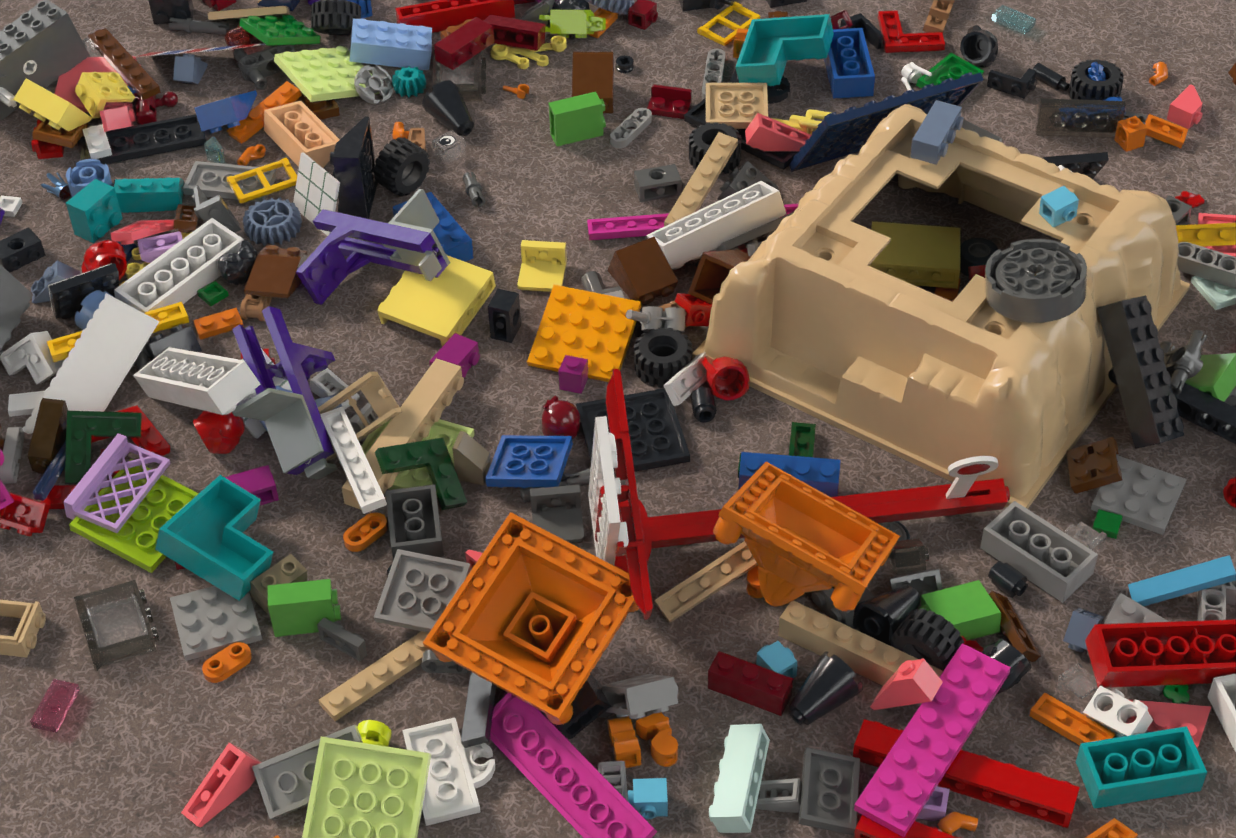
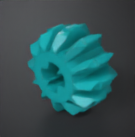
M401 67V70H396L392 76V85L395 93L400 94L401 97L405 95L408 98L411 95L417 97L418 93H423L426 88L425 74L418 67Z

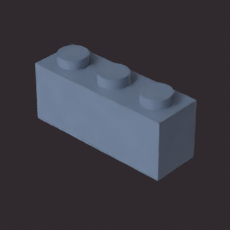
M936 100L912 139L910 157L937 165L941 156L945 157L948 144L953 143L956 130H960L964 120V117H961L962 107Z

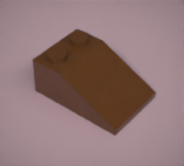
M276 245L264 247L257 255L244 289V294L288 299L302 283L296 271L307 260V251H302L297 247L282 249Z

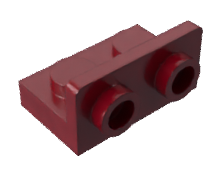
M653 84L651 87V99L647 109L652 112V115L684 119V115L690 111L692 105V90Z

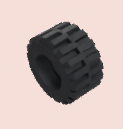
M321 0L311 5V29L318 33L351 35L353 18L361 19V6L354 2Z
M1090 59L1086 60V62H1080L1072 70L1069 87L1071 100H1074L1075 104H1082L1088 101L1105 100L1109 97H1120L1124 80L1123 72H1121L1119 67H1115V64L1105 60ZM1098 62V64L1104 67L1103 71L1106 74V81H1094L1086 76L1089 74L1088 69L1092 67L1091 63Z
M718 122L698 126L689 136L690 165H693L695 170L697 169L715 137L720 132L738 139L737 147L722 170L724 174L729 173V170L733 171L736 166H739L741 161V135H739L738 130H734V127L727 126L724 123L718 124Z
M399 137L396 140L393 139L384 146V149L379 152V156L375 160L374 178H376L377 183L394 194L402 197L404 195L407 196L412 191L417 190L422 185L423 180L426 179V174L430 168L428 167L430 164L429 155L424 149L406 138Z
M660 327L657 330L650 329L648 333L644 332L641 334V337L637 338L634 345V368L638 378L641 377L642 382L646 383L648 381L649 386L654 387L657 384L658 388H663L665 383L692 361L691 340H688L686 334L682 335L681 331H674L673 328L663 329V327Z
M925 609L912 610L891 636L892 647L917 659H925L928 664L942 671L947 667L961 644L964 643L960 632L950 621H947L943 616Z

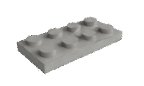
M195 161L183 186V192L185 195H193V187L198 185L206 197L220 195L221 198L238 200L227 182V177L258 167ZM276 169L263 173L270 186L274 184L277 177ZM257 175L237 181L243 194L264 188ZM268 195L250 201L262 202L263 199L267 200Z
M357 725L349 726L325 736L363 743ZM320 739L252 766L270 819H275L308 805Z

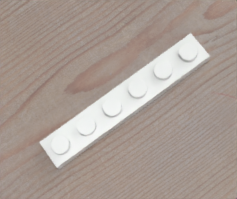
M343 406L320 414L362 513L365 514L386 506L385 497Z

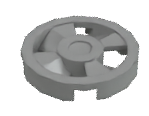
M366 65L357 72L354 79L356 92L366 102L382 104L393 93L392 78L382 67ZM382 80H385L387 87L383 86ZM359 84H365L366 87L363 88ZM380 92L383 98L375 100L374 93Z

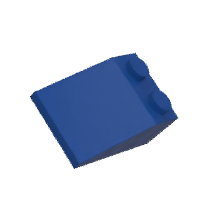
M256 90L195 107L201 131L210 130V133L221 131V126L227 125L228 128L240 125L239 121L246 119L257 96Z

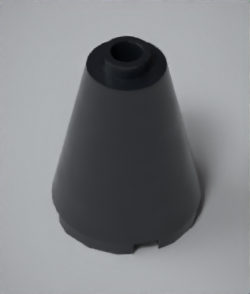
M451 80L435 84L433 86L434 90L430 94L427 91L422 100L423 108L458 136L469 135L473 130L474 122L459 87Z
M903 585L860 602L854 609V629L858 627L860 632L891 646V636L906 616L912 610L919 607V593L911 586Z
M825 651L819 657L789 705L791 710L789 714L799 725L802 723L806 725L813 723L857 696L863 690L861 681L856 684L853 679L856 676L855 672L835 654L828 657L829 652Z

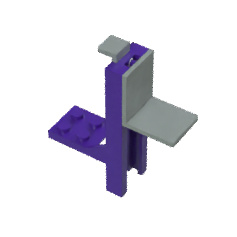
M418 189L389 223L323 209L313 219V223L317 229L331 233L298 268L296 273L314 303L322 305L347 275L370 262L423 274L427 281H431L434 277L438 278L450 264V261L433 231L440 220L425 191ZM348 236H350V237H355V238H359V239H363V240H368V241H372V242L381 243L382 245L376 244V243L367 242V241H362V240H358V239H354V238H349Z
M268 306L262 310L280 362L275 365L266 363L253 326H248L244 329L243 325H238L233 328L243 359L261 385L255 389L257 394L255 397L236 407L232 413L234 416L265 422L283 473L298 475L305 471L307 478L320 479L337 470L336 464L327 463L326 458L335 452L307 380L310 379L312 374L327 369L328 365L335 361L332 352L293 343L281 310ZM278 377L288 380L293 393L277 390L272 378Z

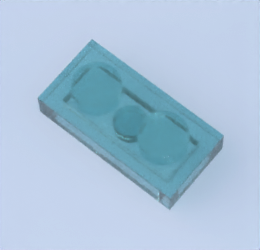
M1005 5L999 7L992 14L991 19L1022 34H1026L1036 24L1035 18Z

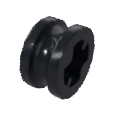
M626 55L618 57L616 59V70L620 73L631 72L634 69L633 58Z

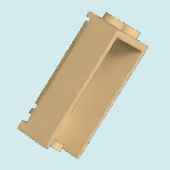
M378 372L367 373L318 407L319 413L323 414L333 410L348 399L349 405L354 408L365 425V428L356 434L358 441L403 412ZM360 390L379 417L370 425L357 407V401L352 399V396ZM336 452L327 457L326 460L335 459L337 457Z
M0 600V616L22 618L14 637L0 635V655L27 658L30 649H34L36 646L37 633L39 628L44 627L46 615L43 613L40 603L36 601L34 604Z

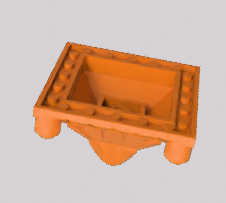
M765 462L722 507L718 515L719 519L713 529L716 539L726 545L736 543L741 534L745 537L744 541L759 566L758 576L762 596L771 606H784L802 596L805 592L828 590L835 587L830 598L833 601V605L841 611L855 609L866 587L880 566L885 564L900 537L898 534L768 462Z
M510 512L422 643L426 648L433 651L440 661L455 662L544 712L551 723L561 725L571 719L573 715L571 703L610 644L615 633L624 622L629 612H635L639 608L635 604L632 595L629 573Z

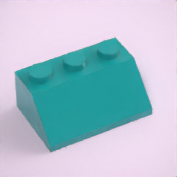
M170 177L115 179L114 187L121 213L177 210L178 204H182L185 182L181 178Z

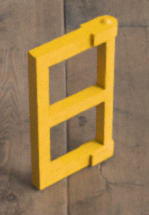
M734 1L732 6L730 5L705 25L698 28L697 33L725 46L736 38L738 28L748 29L752 19H760V15ZM734 10L750 19L739 26L724 17ZM718 22L735 31L723 38L708 29Z
M286 157L274 163L234 176H228L227 182L241 204L295 186L297 174ZM284 167L290 179L270 186L263 173ZM257 175L264 188L243 194L237 181Z

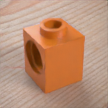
M1137 116L1120 120L1117 124L1114 140L1125 152L1143 147L1147 127Z

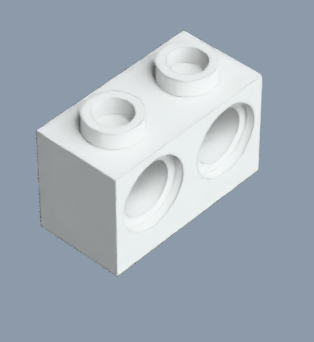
M1099 686L1083 711L1086 717L1114 732L1116 737L1145 733L1153 721L1148 712V707L1144 703L1136 699L1133 702L1124 698L1125 695L1113 687L1108 690ZM1113 704L1110 710L1103 711L1106 705ZM1132 716L1137 717L1134 722L1126 723L1128 718Z

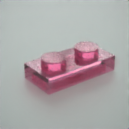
M53 679L30 721L32 728L57 733L80 692L79 685Z

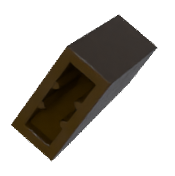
M42 398L27 455L32 471L44 474L66 439L68 408L65 400Z

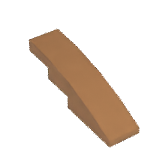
M934 0L923 31L943 33L955 0Z

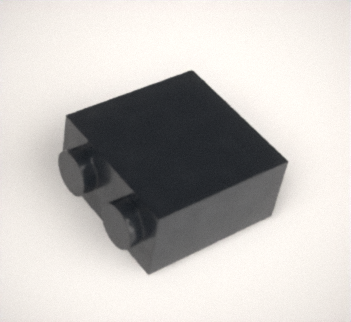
M591 673L571 703L573 707L571 719L567 723L553 725L566 738L572 739L611 707Z

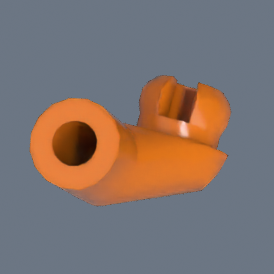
M1161 61L1153 65V69L1156 68V71H1154L1155 75L1149 79V83L1154 86L1168 78V67Z
M396 122L392 137L395 140L399 137L408 139L410 131H405L402 122Z
M257 144L256 146L248 147L237 160V164L247 166L250 161L261 159L265 156V146Z
M951 812L940 819L938 829L951 836L959 828L975 832L978 818L959 812Z

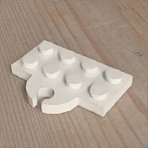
M456 718L402 730L407 750L431 754L422 806L426 826L480 813V805L475 789L484 786L492 778L495 771V759H489L484 764H477L474 761L479 757H493L490 746L482 743L464 748L461 744V736Z

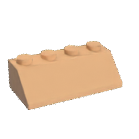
M302 101L264 110V131L298 167L300 156L303 152L322 168L325 167L330 161V153L334 152L335 145L340 139Z

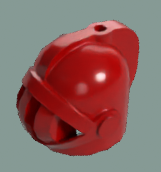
M103 240L92 244L84 254V261L81 267L82 273L115 263L120 281L127 270L124 249L118 242Z
M705 356L702 364L707 370L706 379L714 396L723 400H734L747 393L750 386V378L747 367L743 362L726 356L716 358L715 360Z
M203 411L198 418L193 420V424L205 446L213 454H227L233 451L237 444H239L240 437L245 431L243 417L234 416L232 412L227 415Z

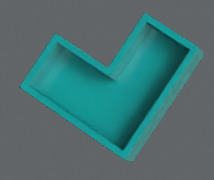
M830 14L752 19L736 64L739 83H767L768 86L780 85L787 60L800 61L803 59L819 60L827 58L834 36Z
M221 475L159 528L155 549L238 601L251 590L250 582L270 568L274 553L243 534L256 521L261 499Z

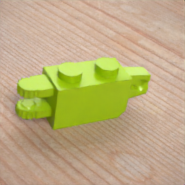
M550 10V15H539V19L543 21L550 20V27L546 26L545 32L561 35L565 38H569V34H575V38H587V34H594L596 31L606 29V18L594 16L591 10Z

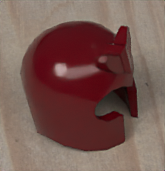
M556 395L551 400H547L546 404L543 405L544 411L542 414V432L544 436H572L573 440L578 434L580 413L577 407L568 401L558 400Z

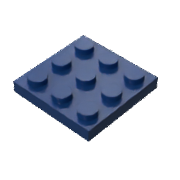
M502 435L485 478L487 487H558L573 445L572 436Z

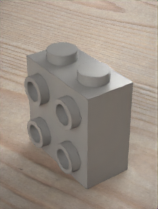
M646 674L601 685L602 692L611 705L606 712L616 713L617 717L641 718L645 716L647 711L653 710V713L665 712L669 710L668 706L678 704V686L672 676Z

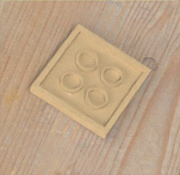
M706 83V123L718 122V124L724 123L727 126H732L734 129H747L757 113L768 117L767 83Z

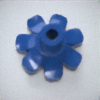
M1098 62L1091 63L1092 67L1088 69L1089 74L1086 76L1094 81H1106V74L1103 71L1104 67L1098 64Z

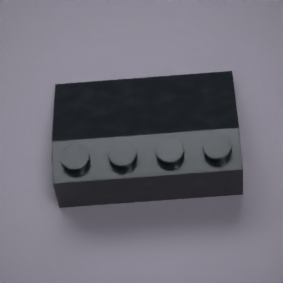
M365 116L336 143L334 152L330 153V164L334 165L332 176L340 182L337 198L339 199L338 213L369 219L378 183L376 178H374L375 171H373L376 163L370 118Z

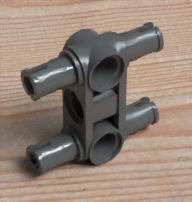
M271 45L272 47L250 55H247L243 48H237L234 50L233 55L238 61V67L242 72L243 79L252 81L259 90H262L268 85L265 77L282 72V69L274 62L275 54L295 52L294 45Z
M1200 330L1192 332L1189 342L1184 347L1175 349V346H1171L1172 343L1168 341H1163L1160 344L1164 352L1166 370L1171 376L1170 384L1174 395H1179L1186 380L1198 374L1203 367V362L1200 360L1201 349L1207 339V335H1203L1204 332Z

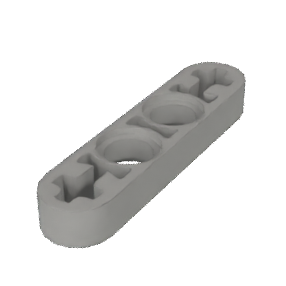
M712 49L708 52L702 86V100L706 98V83L710 81L722 83L726 54L722 49Z

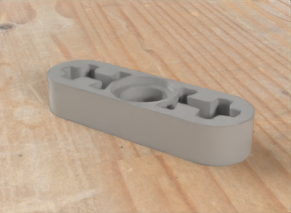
M647 108L636 109L610 134L611 145L615 148L628 146L652 122V112ZM628 127H634V128H636V129L630 130V129H626V128H628Z
M22 427L7 428L3 448L4 462L0 466V479L3 484H15L17 482L20 465L18 459H21L24 443Z

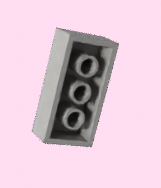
M1016 501L1012 502L983 529L980 547L997 560L1013 566L1024 574L1029 581L1062 603L1094 573L1098 556L1097 553Z

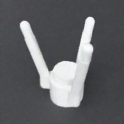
M911 62L903 67L901 71L903 78L901 81L905 84L907 90H911L912 88L909 83H917V80L922 76L921 73L931 76L932 73Z

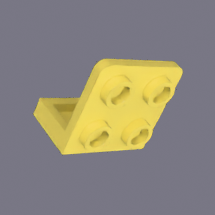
M82 72L75 88V93L92 118H100L99 111H103L106 102H133L135 98L124 80L116 72Z
M522 240V264L517 283L518 289L551 292L553 285L562 286L567 264L566 243Z

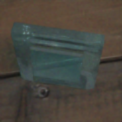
M215 137L210 138L204 144L207 160L213 163L226 164L222 146Z

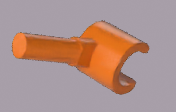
M520 84L518 88L503 86V90L517 94V97L520 99H524L525 95L529 94V86L526 84Z

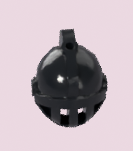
M975 25L968 29L967 34L961 41V54L972 65L982 68L983 65L989 67L995 61L998 54L997 38L989 31L982 30L978 25Z
M1001 638L997 642L985 646L981 652L1011 667L1010 674L997 694L1005 692L1019 683L1021 678L1032 668L1028 659L1021 652Z

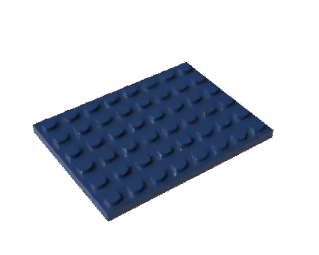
M969 72L956 80L949 78L942 81L939 85L928 84L918 91L911 89L898 97L891 95L878 103L870 101L861 108L853 106L846 109L843 113L837 114L833 112L826 115L824 120L818 124V128L812 132L811 137L805 141V145L800 148L798 154L794 156V159L789 164L791 171H797L860 152V149L865 145L878 124L893 110L904 104L923 110L925 114H928L936 100L960 106L984 81L981 72L976 74Z

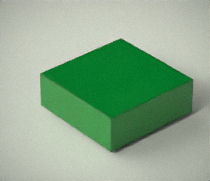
M216 281L197 291L198 296L210 307L229 296L228 291Z
M1098 509L1092 533L1116 539L1123 516Z

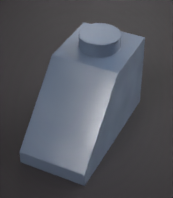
M1082 608L1073 611L1063 640L1069 643L1068 648L1078 652H1084V649L1087 650L1085 639L1095 624H1102L1104 616Z

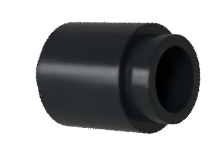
M705 387L695 389L690 395L693 415L699 422H710L714 419L717 412L714 393L711 389Z
M998 561L989 571L988 577L991 579L992 584L1012 598L1015 595L1021 596L1028 587L1026 583L1027 577L1008 563Z

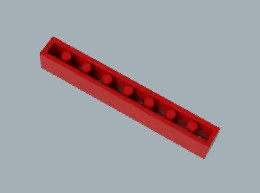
M864 719L854 743L853 757L860 758V762L880 767L904 730H898L877 721L872 722ZM963 749L959 751L937 785L938 787L947 788L950 791L1065 828H1069L1080 789L1079 786L1072 785L1070 782L1056 780L1039 772L1021 769L1013 764L1002 763L985 755H977Z

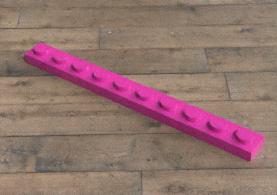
M798 204L784 205L786 213L794 212L798 208ZM669 213L588 219L589 240L646 236L663 228L664 221Z

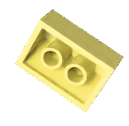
M27 78L13 99L20 104V109L28 114L31 111L35 112L34 117L43 122L46 119L49 120L48 124L57 130L63 128L69 132L90 122L92 117L70 102Z

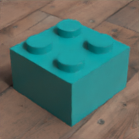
M94 179L66 202L74 235L92 243L104 237L110 229L118 225L123 219L115 187L97 179Z

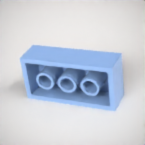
M353 18L349 62L404 68L410 66L411 68L418 67L419 70H429L432 52V28Z

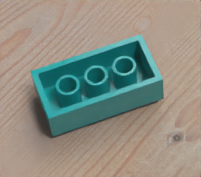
M1187 726L1081 743L1076 759L1078 770L1094 809L1198 792L1202 790L1207 775V770Z

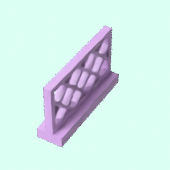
M118 433L64 500L66 517L74 520L77 516L118 533L168 468L170 459L128 443L127 437ZM129 452L139 455L140 458L128 462L125 461V457ZM152 462L160 464L158 468L148 471L145 464ZM142 465L144 472L129 474L128 468ZM125 469L126 476L112 479L111 475L114 471ZM146 478L147 482L144 486L133 487L132 481ZM129 482L130 489L116 492L114 485ZM111 486L113 493L102 496L98 495V491L101 488ZM133 496L131 503L120 505L118 498ZM115 499L117 506L102 509V502ZM98 504L99 511L91 513L84 511L87 506ZM120 514L116 523L105 519L107 515Z

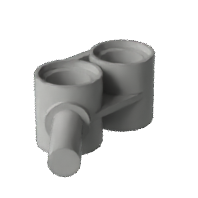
M648 306L642 307V312L633 310L626 312L627 319L640 321L641 331L649 332L650 329L657 330L660 327H663V329L673 328L674 331L685 332L684 308L671 307L665 308V311H663L661 307Z

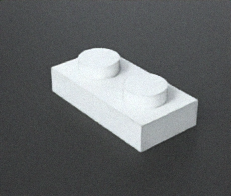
M103 124L82 129L91 159L112 155Z

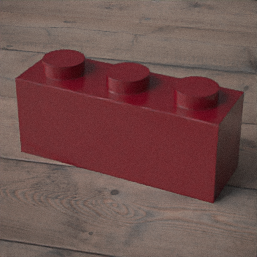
M489 15L484 20L494 28L495 44L538 51L545 43L546 24Z
M475 17L434 44L436 61L451 70L456 69L494 43L493 26Z
M718 651L708 669V689L782 716L792 696L793 678Z

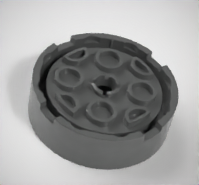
M1028 239L1013 242L1010 248L1003 251L998 249L994 252L986 263L987 301L996 312L1016 321L1042 323L1064 318L1075 312L1086 298V261L1080 253L1075 254L1070 250V246L1061 242L1046 239Z

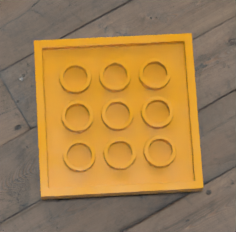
M553 285L527 360L528 366L558 372L565 355L588 359V378L609 382L613 369L621 371L636 324V320L626 318V312L628 310L640 312L641 302Z

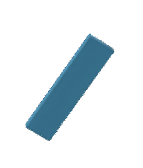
M1228 555L1128 584L1132 600L1142 606H1147L1235 581L1236 572L1231 557Z

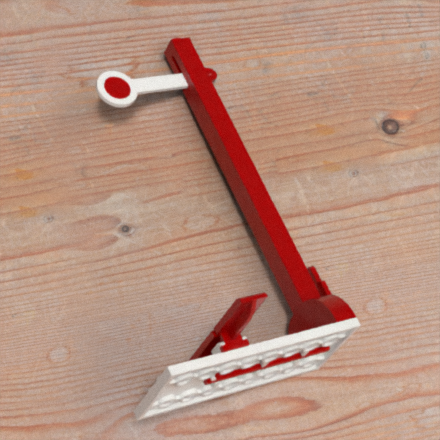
M613 369V374L606 389V408L610 433L608 432L606 416L595 417L588 497L596 557L629 573L630 587L635 604L643 613L644 620L650 618L653 608L647 567L651 549L718 541L713 533V529L719 519L718 515L721 509L648 517L646 509L638 499L621 372L618 369ZM976 456L959 460L948 467L949 475L956 477L952 484L831 498L876 523L1002 510L1010 500V491L1008 486H1005L1003 478L975 481L979 475L989 473L999 466L996 457ZM620 480H625L626 485H621ZM741 534L738 539L745 538V537Z

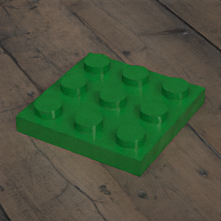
M266 15L265 18L257 16L240 18L239 26L268 46L320 44L321 36L315 33L313 29L306 27L303 22L294 19V16L283 15V17Z

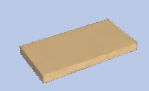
M287 6L215 11L208 13V19L218 21L248 18V16L289 15L290 10Z

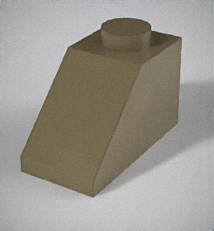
M460 431L452 448L454 467L459 481L484 485L491 465L490 452L466 432Z

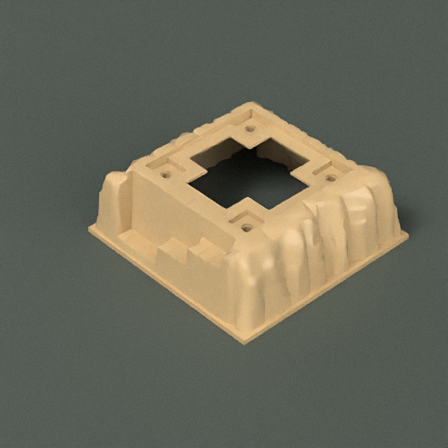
M904 104L893 110L878 124L865 145L860 149L858 155L849 154L846 158L840 159L832 173L825 175L817 182L813 190L805 193L794 213L782 219L778 228L768 236L767 240L760 244L747 262H740L729 271L727 278L721 284L720 293L716 294L713 298L707 337L692 353V359L704 352L713 360L723 356L739 359L747 367L750 387L951 482L956 477L949 475L948 467L954 462L976 456L996 457L999 466L989 473L979 475L975 481L1003 478L1005 486H1008L1010 491V500L1005 507L1007 508L1012 502L1016 501L1028 509L1067 456V450L1074 447L1118 387L1108 377V372L1113 366L1097 308L1146 295L1147 300L1151 304L1153 322L1159 331L1189 290L1190 284L1180 280V271L1177 266L1179 250L1176 221L1173 218L1168 202L1156 194L1138 190H1121L1119 192L1112 185H1099L1092 178L1080 173H1072L1068 168L1060 170L1055 164L1048 163L1040 157L1021 154L1015 147L1006 146L1002 142L986 136L980 137L978 133L965 130L962 127L960 130H956L953 143L948 144L945 157L941 156L937 165L911 158L912 139L927 114L917 107ZM898 174V185L903 189L918 187L927 192L946 193L949 196L959 198L958 204H961L963 201L969 202L1061 240V243L1070 246V250L1075 254L1080 253L1086 261V298L1075 312L1055 321L1042 323L1016 321L999 314L989 305L986 298L985 278L976 274L955 300L951 302L870 267L869 265L891 242V238L852 221L892 177ZM1065 186L1079 199L1077 216L1071 221H1066L1053 228L1039 214L1040 200L1042 196Z

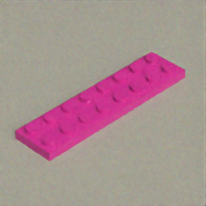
M962 643L939 678L943 682L933 700L920 705L854 804V810L905 837L1010 674L1011 667Z
M509 692L497 703L493 709L490 732L491 741L583 838H652L657 833L654 827L537 708Z

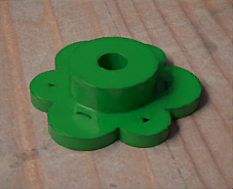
M1187 684L1164 685L1163 694L1166 698L1171 699L1173 703L1179 704L1189 701L1190 696L1187 692Z

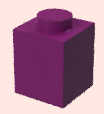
M565 355L558 371L560 390L582 394L588 380V359Z

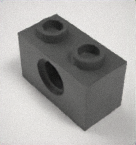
M675 164L634 171V187L640 202L680 196L682 193V180Z

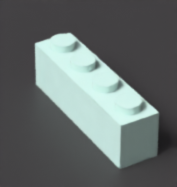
M762 724L730 725L729 734L725 737V752L723 759L719 763L720 774L718 782H715L714 801L713 805L709 807V819L720 833H751L770 741Z

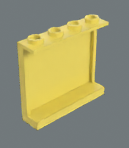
M872 221L871 230L890 237L891 242L869 265L870 267L912 285L958 289L960 275V228Z
M448 255L450 264L438 278L434 277L431 281H427L423 274L405 270L402 278L396 286L392 287L388 297L378 307L377 311L381 324H385L388 320L394 321L440 339L443 347L454 333L463 334L496 287L493 272Z

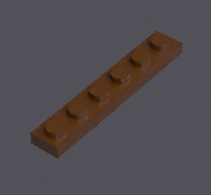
M106 28L88 35L89 42L126 83L135 90L142 100L161 93L160 86Z

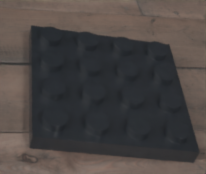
M665 388L624 395L634 472L690 462V453L675 408ZM606 399L576 404L580 413V426L590 460H592L595 417H607L608 432L610 433Z

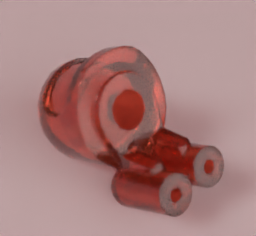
M238 25L225 34V42L227 46L251 45L250 38L255 36Z

